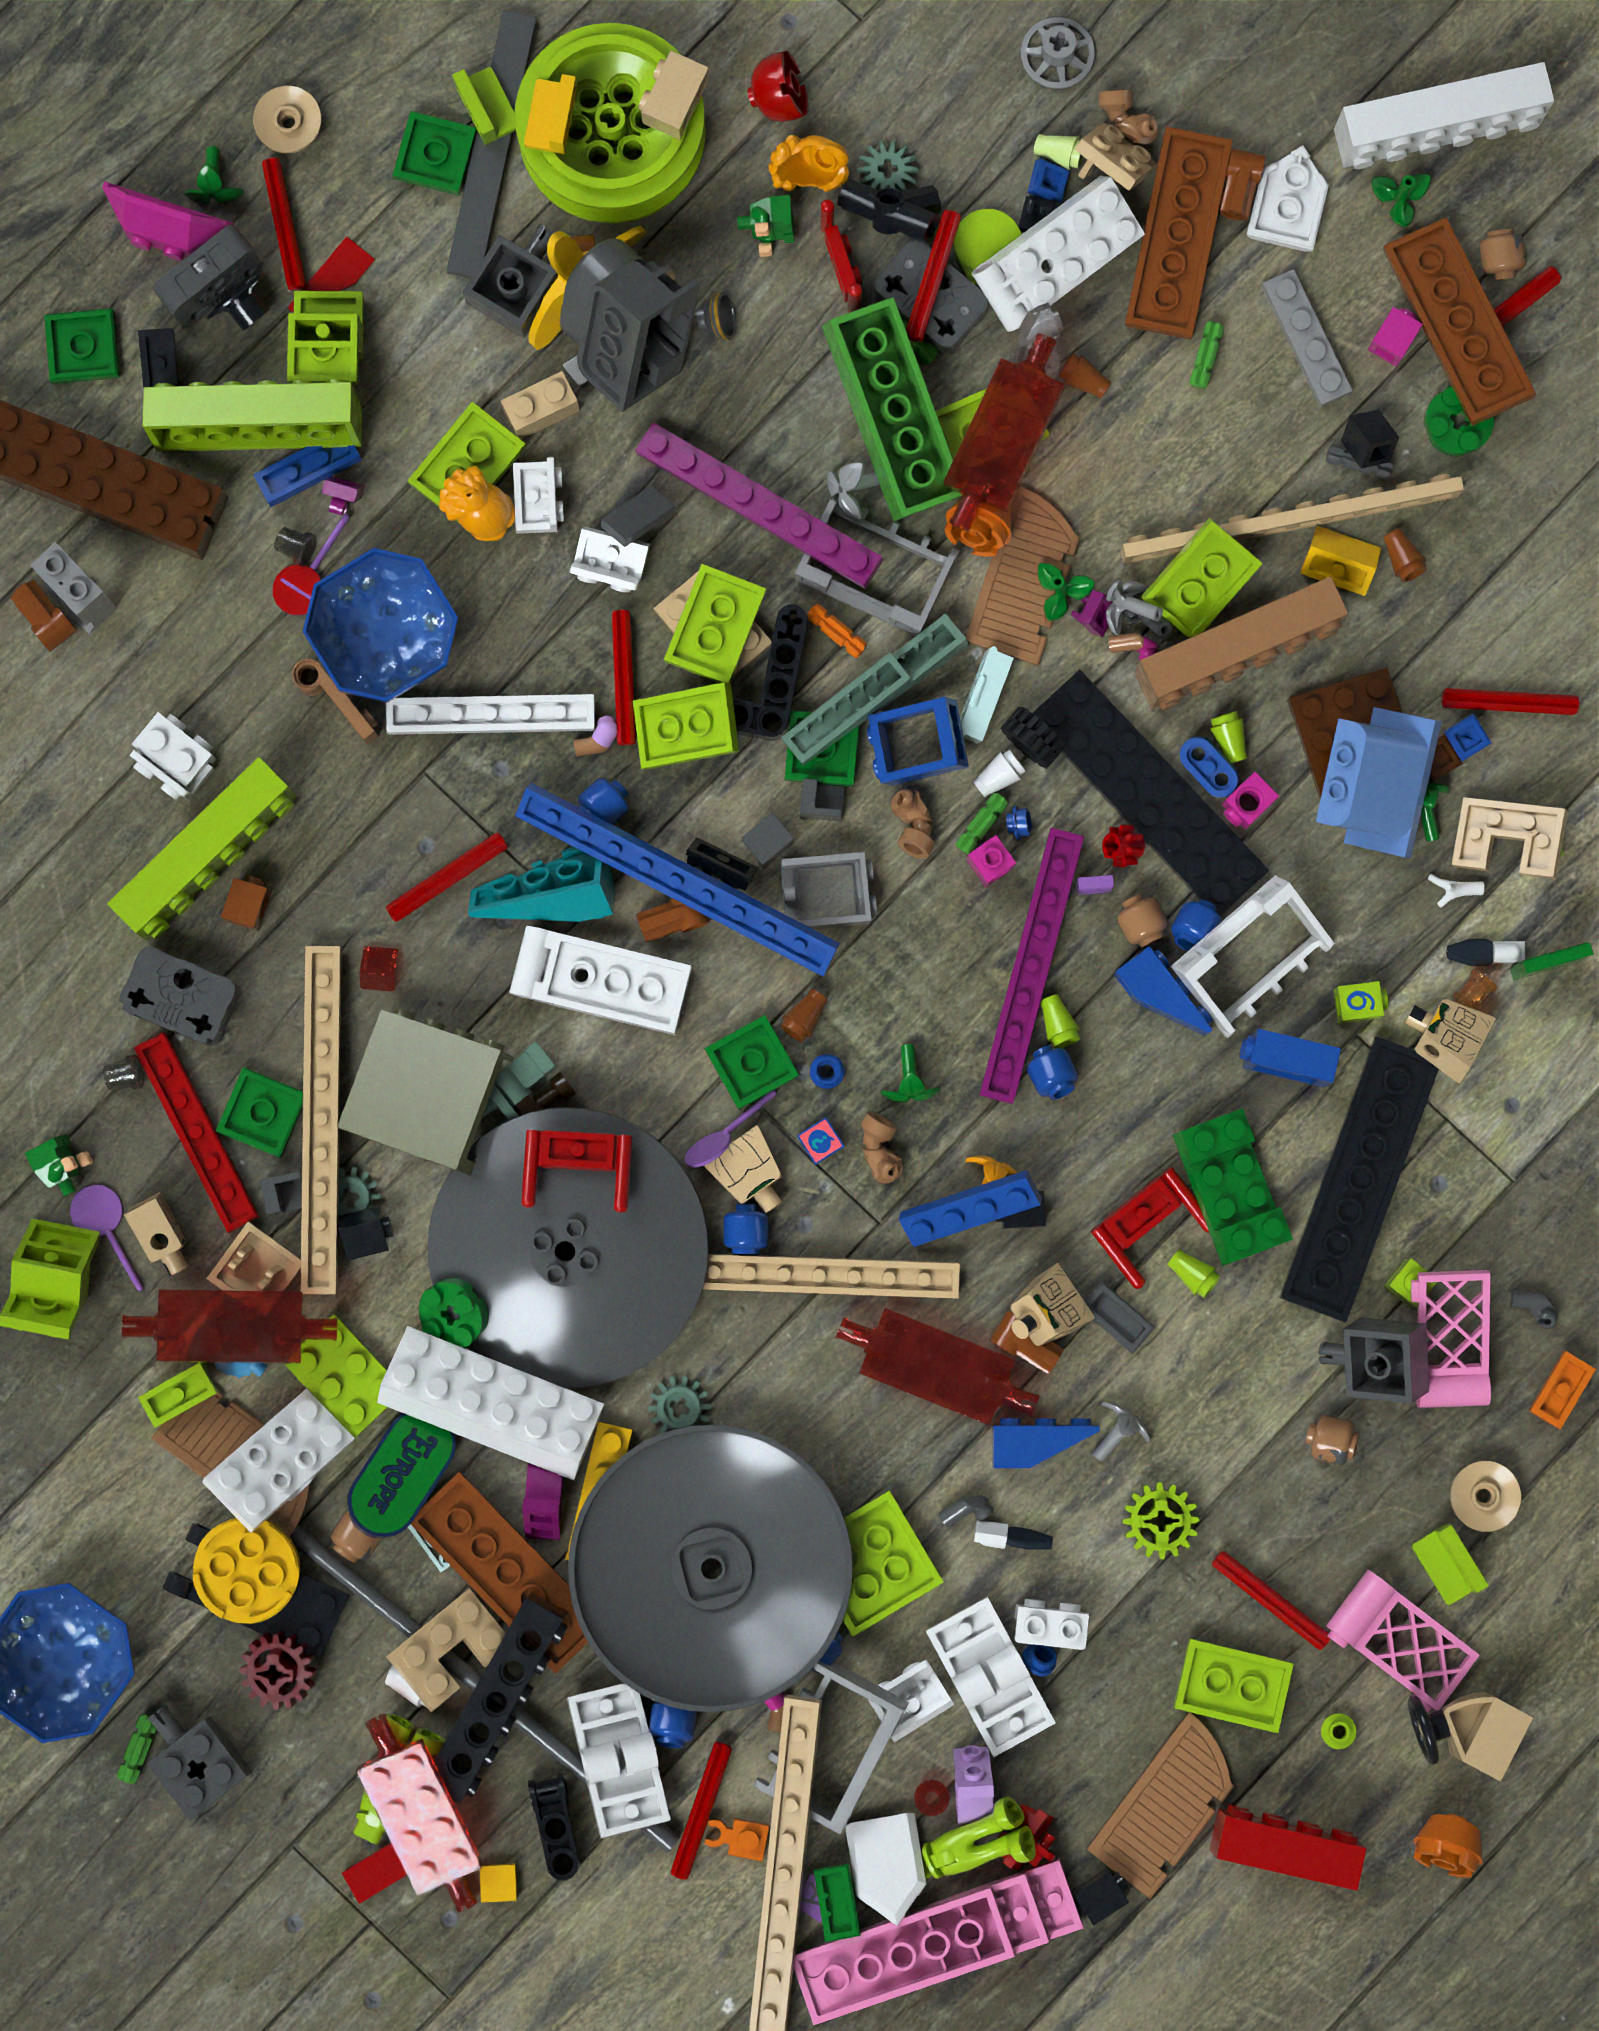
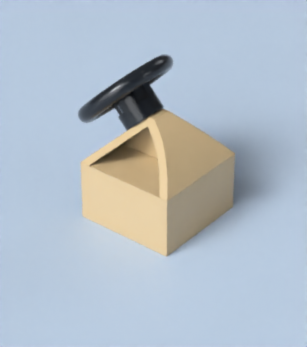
M1483 1691L1462 1696L1444 1706L1442 1710L1431 1712L1430 1715H1427L1419 1697L1412 1695L1408 1698V1709L1412 1726L1421 1751L1429 1764L1435 1765L1439 1761L1436 1741L1447 1738L1451 1755L1500 1782L1533 1720V1717Z

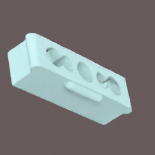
M995 646L985 651L960 716L964 739L977 744L983 741L1014 659L1011 656L998 652Z

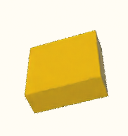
M516 1863L480 1865L481 1903L517 1901Z

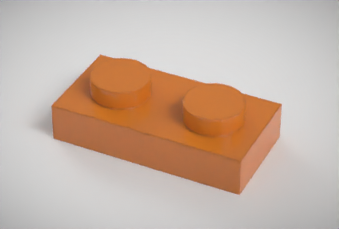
M1563 1351L1528 1411L1561 1430L1596 1369L1569 1352Z

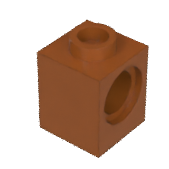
M245 875L243 880L233 878L221 918L226 922L259 932L271 895V891L263 887L265 881Z

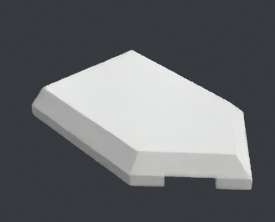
M1303 145L1292 151L1291 154L1263 169L1246 234L1249 238L1304 252L1313 251L1329 185L1323 175L1316 169Z
M904 1813L853 1822L845 1826L856 1897L896 1926L899 1925L907 1910L927 1885L915 1813Z

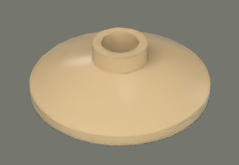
M280 86L268 91L258 101L253 114L254 129L260 141L271 150L280 153H295L307 148L318 136L322 123L321 111L316 100L307 91L295 86ZM293 119L295 124L292 128L283 127L284 121Z
M1478 1461L1467 1465L1456 1475L1450 1490V1501L1455 1515L1463 1524L1477 1531L1491 1532L1507 1526L1515 1518L1521 1504V1490L1517 1479L1505 1466L1492 1461ZM1481 1489H1486L1489 1493V1499L1484 1503L1480 1502L1477 1498V1494Z

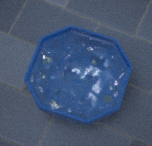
M372 548L314 584L302 632L340 692L388 703L447 667L459 618L422 559Z
M70 1583L18 1592L0 1617V1714L41 1743L94 1734L135 1675L127 1623Z

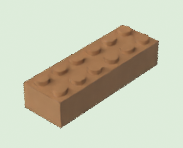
M1330 576L1140 660L1134 674L1150 709L1153 710L1160 706L1161 710L1164 711L1181 703L1180 699L1184 695L1192 693L1193 697L1208 692L1212 689L1211 685L1220 679H1223L1224 683L1231 682L1243 676V671L1252 665L1256 669H1260L1275 661L1274 657L1278 656L1279 653L1286 651L1287 655H1292L1306 648V643L1310 642L1313 638L1317 637L1320 642L1338 633L1337 630L1342 627V622L1347 617L1348 612Z

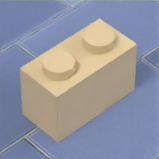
M670 50L666 61L661 59L657 64L653 79H656V82L651 91L646 90L644 92L638 109L641 110L643 124L681 140L709 81V67Z
M563 371L501 400L503 411L515 435L521 440L580 411L578 401Z

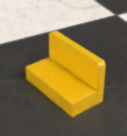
M562 74L560 83L543 79L536 80L524 139L525 147L565 154L578 88L576 76Z
M1316 526L1300 574L1320 581L1331 576L1335 586L1365 596L1377 569L1381 548L1327 528Z

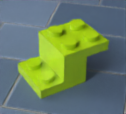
M294 291V313H288V384H292L295 380L326 383L330 379H342L346 382H351L352 385H358V362H363L364 344L363 291Z
M32 1218L12 1259L10 1295L0 1314V1326L69 1340L88 1298L90 1263L100 1243V1232Z

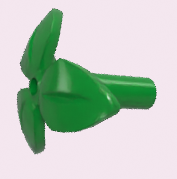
M215 146L206 148V163L201 168L197 177V187L201 190H186L184 195L187 198L201 204H209L211 198H215L218 203L222 204L232 202L244 194V190L241 188H221L219 148Z
M1406 175L1403 177L1398 188L1393 179L1383 176L1374 177L1371 184L1374 194L1380 201L1390 202L1395 200L1396 203L1389 212L1390 216L1397 225L1408 227L1414 219V209L1406 201L1407 199L1420 200L1427 193L1431 183V175Z
M1043 562L1038 564L1037 575L1041 586L1056 593L1044 602V614L1048 621L1058 620L1067 613L1069 609L1065 598L1067 595L1079 601L1087 597L1094 588L1095 582L1090 577L1077 575L1072 577L1066 584L1063 572L1058 567Z
M1437 783L1427 785L1421 811V821L1427 842L1440 838L1433 808L1437 803L1439 792L1449 794V786Z
M905 1044L901 1046L903 1078L900 1082L899 1091L881 1090L880 1094L896 1102L906 1103L910 1098L918 1102L933 1097L941 1090V1087L938 1086L925 1090L924 1084L916 1071L915 1047L913 1044Z

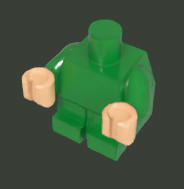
M790 195L767 197L750 204V215L737 216L738 230L751 229L753 239H759L762 242L758 245L760 257L773 255L772 241L784 240L785 243H794L793 210Z
M67 1134L52 1138L25 1152L33 1172L48 1188L59 1185L64 1197L77 1191L71 1178L79 1175L78 1166L85 1167L93 1163L87 1151L81 1152L76 1156L71 1154L68 1147L71 1141Z

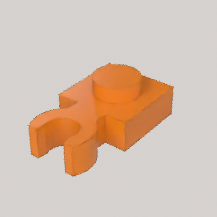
M734 1818L733 1828L727 1827L720 1819H709L708 1825L719 1828L721 1834L717 1839L705 1838L707 1846L719 1847L723 1843L729 1844L728 1855L763 1861L769 1824Z

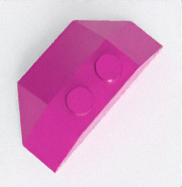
M104 181L102 186L128 239L131 240L130 243L143 250L149 251L151 247L163 250L165 256L177 261H182L183 257L187 258L226 226L235 225L233 222L194 211Z

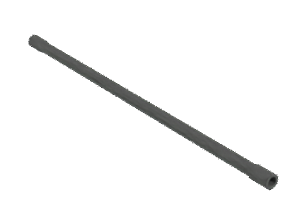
M297 1525L290 1537L294 1545L407 1638L411 1637L422 1627L306 1530ZM452 1650L439 1659V1662L446 1670L469 1689L475 1690L482 1677L481 1674ZM491 1693L490 1698L495 1706L506 1707L507 1700L502 1693ZM517 1705L512 1713L517 1718L514 1726L587 1785L581 1757ZM665 1823L640 1828L645 1836L666 1853L673 1848L681 1837Z

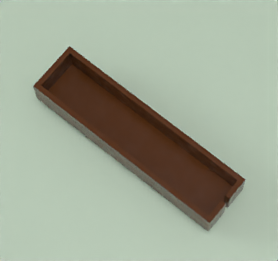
M0 400V480L203 560L214 534L210 525L203 520L206 516L211 524L218 525L229 499L223 488Z

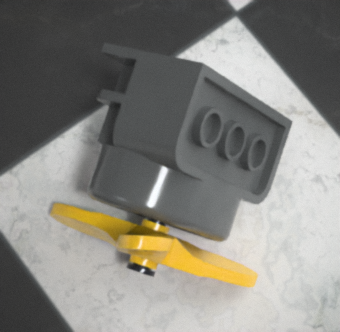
M640 225L631 228L616 238L605 240L586 252H582L575 240L568 234L557 231L549 238L547 255L558 277L544 296L528 334L529 343L536 350H540L551 343L562 329L566 335L579 345L577 364L582 375L617 408L624 412L681 373L701 282L695 278L681 287L675 282L677 270L674 267L666 264L659 268L653 261L646 262L630 247L647 232Z

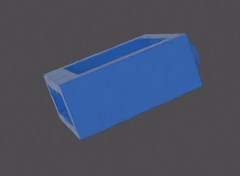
M941 697L868 715L867 737L870 744L874 746L876 757L873 760V769L881 784L894 786L969 768L957 700ZM934 712L943 759L895 771L886 724Z
M1257 1029L1250 1036L1248 1035L1246 1039H1243L1239 1059L1244 1060V1069L1324 1088L1334 1081L1341 1048Z

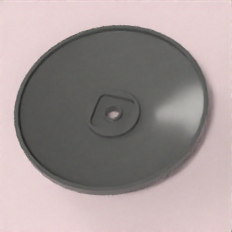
M562 1107L533 1111L497 1126L471 1146L467 1159L475 1162L470 1176L455 1170L449 1172L437 1195L432 1210L427 1247L429 1270L433 1285L444 1278L462 1279L474 1287L472 1291L477 1295L478 1299L482 1297L486 1303L488 1310L486 1329L476 1341L468 1346L475 1353L563 1388L590 1387L623 1378L654 1360L674 1341L690 1319L702 1292L708 1267L709 1241L705 1213L697 1190L681 1163L666 1146L638 1125L607 1112L588 1108ZM526 1130L632 1136L628 1210L624 1213H618L614 1210L616 1171L538 1167L535 1205L531 1208L524 1207L521 1204ZM562 1241L573 1244L576 1251L573 1259L567 1261L560 1259L556 1254L557 1244ZM450 1306L447 1310L448 1316L452 1320L460 1318L459 1314L454 1313L453 1307Z
M699 1425L675 1429L639 1444L617 1460L598 1480L578 1515L572 1534L568 1562L569 1589L578 1623L589 1645L603 1664L617 1678L636 1692L670 1707L699 1712L732 1711L764 1702L784 1692L812 1670L828 1650L843 1622L849 1603L853 1572L852 1549L842 1512L833 1494L815 1470L798 1454L765 1435L747 1429L723 1425ZM708 1559H716L722 1565V1572L716 1579H708L702 1573V1566Z

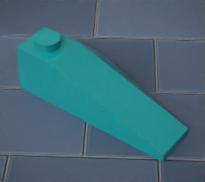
M572 846L561 851L563 857L547 864H543L542 860L532 863L533 869L517 877L513 874H507L472 889L468 914L470 917L576 922L600 919L613 915L615 888L611 866Z

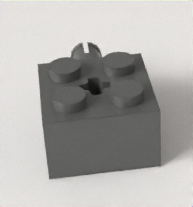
M542 224L538 225L537 230L525 249L498 235L463 290L466 304L522 338H525L530 330L544 296L558 277L552 266L542 260L547 252L549 238L555 233L551 229L545 231L546 226ZM515 283H517V289H511L510 291L506 290V285L512 287Z
M1361 1317L1343 1329L1344 1344L1328 1342L1320 1344L1318 1354L1326 1355L1325 1357H1319L1321 1364L1345 1366L1347 1397L1414 1403L1429 1392L1426 1323Z
M167 1705L161 1707L148 1718L167 1744L165 1745L166 1749L147 1763V1765L190 1821L253 1772L211 1716L202 1720L191 1730H188V1728L184 1730L169 1711ZM203 1761L207 1767L203 1770L204 1774L199 1773L197 1775L193 1770L196 1767L195 1762L198 1764Z

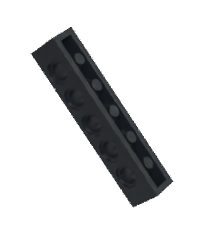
M532 1592L526 1597L423 1781L425 1785L458 1804L462 1802L466 1795L470 1798L474 1796L483 1780L477 1776L483 1765L490 1767L499 1751V1748L494 1746L500 1734L505 1737L508 1735L517 1719L512 1715L518 1703L524 1706L534 1689L533 1686L529 1685V1682L535 1673L541 1675L550 1661L551 1656L546 1654L551 1643L554 1642L558 1645L568 1628V1625L563 1623L568 1615L567 1612ZM525 1631H536L541 1637V1645H529L525 1640ZM508 1662H519L524 1668V1675L521 1677L511 1675L508 1671ZM491 1693H502L507 1700L506 1707L495 1706L490 1698ZM480 1722L485 1724L490 1732L489 1737H478L473 1729L474 1723ZM459 1753L467 1754L472 1760V1767L466 1769L459 1766L456 1755Z

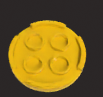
M232 1518L214 1527L200 1542L194 1558L193 1582L203 1604L221 1619L224 1618L236 1623L249 1624L262 1622L280 1612L293 1597L300 1577L298 1552L290 1537L271 1521L265 1520L251 1533L237 1518Z

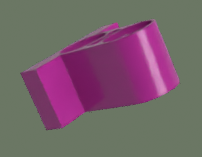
M528 1463L526 1490L522 1509L525 1538L560 1540L564 1477L531 1463Z

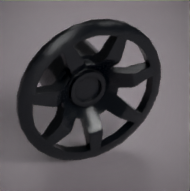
M260 271L242 287L236 289L233 295L225 298L207 315V320L220 314L222 311L228 312L244 331L270 309L254 291V285L266 272Z

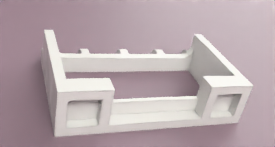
M1275 875L1171 967L1199 1004L1206 1010L1223 1035L1229 1038L1236 1031L1231 1025L1236 1017L1245 1011L1252 1018L1257 1012L1251 1004L1269 989L1276 995L1281 993L1283 990L1277 982L1295 966L1301 972H1305L1309 968L1303 960L1307 955L1319 946L1327 952L1335 943L1292 885ZM1287 902L1312 936L1222 1013L1197 980L1218 962L1214 955L1263 912L1271 916Z

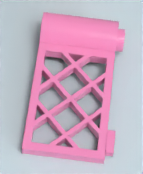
M1489 1270L1418 1272V1280H1411V1302H1417V1323H1426L1436 1312L1448 1321L1435 1336L1427 1329V1336L1431 1339L1427 1343V1351L1429 1352L1435 1345H1438L1448 1356L1439 1365H1428L1429 1392L1416 1400L1417 1407L1489 1406L1491 1400L1489 1377ZM1481 1280V1291L1471 1301L1459 1291L1467 1281ZM1449 1281L1457 1282L1454 1285H1452ZM1427 1282H1442L1449 1288L1436 1302L1426 1295ZM1455 1294L1466 1306L1452 1319L1441 1307ZM1426 1302L1431 1305V1307L1427 1311ZM1480 1302L1481 1311L1476 1307ZM1473 1310L1481 1318V1324L1469 1334L1458 1323ZM1455 1327L1466 1339L1451 1351L1441 1340ZM1479 1336H1480V1343H1478V1342L1476 1341V1339H1477ZM1472 1343L1480 1350V1363L1465 1364L1458 1356Z
M1368 1569L1326 1625L1331 1630L1327 1635L1331 1640L1343 1649H1345L1347 1644L1354 1647L1414 1693L1413 1695L1419 1697L1427 1713L1431 1708L1436 1711L1441 1709L1480 1656ZM1397 1602L1408 1609L1409 1624L1391 1626L1389 1613ZM1414 1614L1424 1622L1415 1623ZM1384 1621V1622H1385V1627H1384V1628H1379V1626H1380V1625L1382 1624V1622ZM1432 1627L1436 1633L1437 1645L1419 1648L1416 1628ZM1410 1629L1413 1649L1394 1651L1392 1632ZM1386 1633L1388 1652L1374 1654L1365 1647L1374 1634ZM1442 1636L1451 1643L1443 1644ZM1459 1648L1467 1654V1657L1459 1667L1446 1669L1444 1649ZM1438 1651L1440 1670L1422 1672L1420 1653ZM1414 1654L1416 1673L1408 1675L1398 1673L1395 1657ZM1389 1658L1390 1666L1381 1659ZM1447 1674H1453V1676L1448 1681ZM1441 1675L1443 1689L1434 1700L1425 1693L1423 1678ZM1417 1679L1418 1687L1409 1680Z

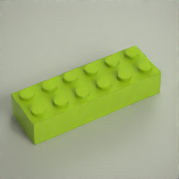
M330 379L326 383L295 380L292 384H278L274 381L264 380L258 382L257 385H244L240 382L229 381L223 385L209 386L203 382H193L189 386L158 383L154 387H144L142 427L157 452L295 449L307 446L338 448L355 445V447H361L362 406L352 383L342 379Z
M258 757L127 883L107 905L137 935L146 941H149L152 937L154 939L159 938L167 931L170 926L167 922L176 913L179 915L184 914L194 904L195 900L193 897L201 889L204 891L210 889L219 880L220 876L218 873L227 864L231 867L243 857L245 852L242 849L252 840L256 843L267 834L270 829L267 825L277 816L282 818L291 811L295 805L292 801L297 796Z

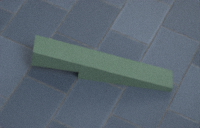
M945 613L893 655L890 652L782 736V741L804 766L866 721L868 715L876 714L968 647L966 637Z

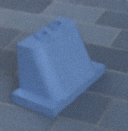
M1376 707L1373 708L1370 724L1338 718L1316 822L1347 828L1344 839L1345 844L1411 858L1442 721Z

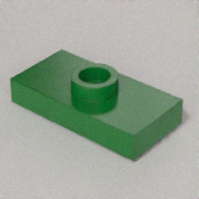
M850 1863L814 1869L825 1942L861 1936Z

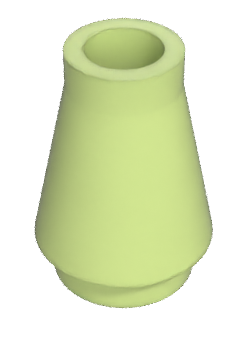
M1038 134L1034 145V154L1040 155L1068 170H1071L1072 167L1080 169L1084 160V156L1074 150L1080 142L1079 136Z

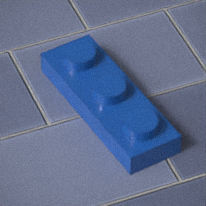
M355 445L338 448L307 446L253 474L271 508L362 461Z

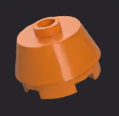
M982 489L969 490L946 513L947 524L944 530L947 538L955 546L960 541L964 545L974 548L971 553L973 555L982 557L995 556L998 549L1009 543L1011 539V508L1002 497L993 492Z
M1431 1815L1413 1840L1416 1845L1413 1858L1417 1862L1428 1868L1431 1867L1432 1863L1440 1868L1449 1870L1448 1875L1471 1878L1478 1865L1483 1863L1481 1831L1459 1815Z

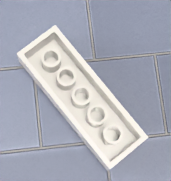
M1545 62L1343 107L1334 132L1343 168L1354 166V169H1363L1373 165L1374 161L1387 158L1388 162H1394L1407 157V154L1420 151V154H1429L1439 150L1440 146L1453 143L1454 147H1460L1470 144L1474 138L1486 136V139H1496L1504 136L1507 133L1506 131L1518 128L1520 132L1534 130L1544 120L1554 103V97Z
M407 1326L382 1380L377 1401L379 1404L573 1481L598 1425L604 1406L601 1402Z

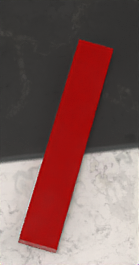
M162 1032L133 1047L227 1233L237 1230L246 1225L247 1222L260 1218L167 1033Z

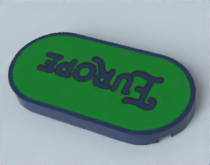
M405 1413L398 1416L390 1425L349 1488L347 1505L349 1517L353 1525L360 1532L372 1538L392 1537L405 1531L413 1522L451 1463L456 1449L454 1433Z

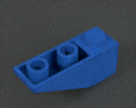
M1149 946L1113 974L1133 1002L1204 1036L1212 1031V1028L1209 1026L1212 1022L1211 1017L1201 1005L1198 1007L1194 1006L1188 998L1191 992L1179 977L1175 980L1169 973L1167 968L1170 967V964L1160 950L1154 952Z
M1000 1418V1425H992V1468H1031L1100 1431V1426L1091 1425V1419L1071 1418L1070 1425H1056V1418H1035V1425H1021V1418Z

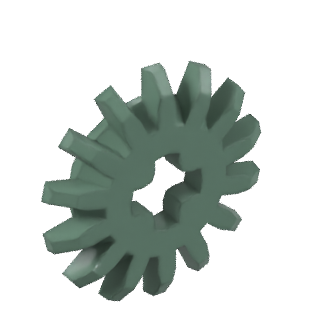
M883 140L878 142L879 151H876L869 145L867 150L872 156L866 157L861 155L859 158L860 161L866 163V166L857 168V173H866V177L859 182L862 184L869 182L871 184L870 187L877 190L893 188L900 189L902 192L908 191L905 183L907 182L912 185L916 183V180L909 176L910 173H918L917 167L909 166V163L915 161L916 157L915 155L903 156L908 150L906 145L899 151H896L897 142L895 140H892L890 149L885 148ZM884 161H891L892 167H897L898 169L897 172L891 174V178H884V173L878 172V167H883Z
M352 1167L351 1175L346 1176L344 1168H339L338 1219L339 1215L376 1207L371 1205V1201L381 1199V1194H371V1189L378 1184L376 1181L368 1185L365 1181L369 1173L365 1171L361 1178L356 1177L357 1168ZM350 1188L352 1193L359 1194V1199L354 1201L355 1207L349 1208L347 1204L340 1203V1198L345 1195L344 1190Z
M673 1376L669 1378L671 1387L666 1388L660 1382L657 1386L661 1389L662 1394L659 1396L651 1393L650 1398L657 1400V1406H648V1411H657L658 1414L657 1417L651 1419V1422L655 1424L661 1421L664 1424L659 1430L661 1434L667 1428L675 1430L698 1426L697 1422L699 1419L704 1422L709 1420L708 1417L702 1415V1409H711V1404H702L701 1399L708 1396V1393L704 1391L698 1395L696 1392L700 1385L698 1381L692 1387H688V1377L683 1376L681 1385H676ZM680 1397L686 1399L685 1406L690 1408L688 1414L682 1413L677 1418L673 1416L674 1409L669 1406L671 1401L678 1402Z

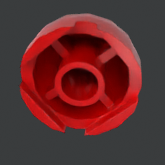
M789 51L777 52L763 58L756 65L752 73V87L747 89L752 107H758L765 117L773 121H794L808 114L805 84L799 85L796 75L801 74Z

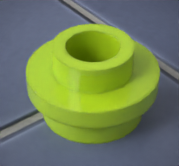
M1334 1713L1326 1717L1322 1722L1320 1729L1321 1737L1329 1747L1344 1749L1354 1742L1356 1726L1347 1715ZM1337 1725H1342L1345 1728V1734L1341 1738H1335L1333 1735V1729Z

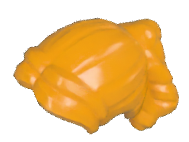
M789 135L785 141L776 146V150L771 153V161L768 164L773 186L775 188L782 187L787 192L793 191L796 186L818 187L825 192H829L842 186L849 176L847 166L849 155L842 145L818 135H810L802 139L796 135Z
M477 466L468 467L465 471L456 469L452 476L444 481V489H441L439 494V509L446 513L448 520L454 521L457 519L462 527L477 540L498 541L503 538L507 528L515 520L513 502L507 494L494 484L486 482L482 471Z

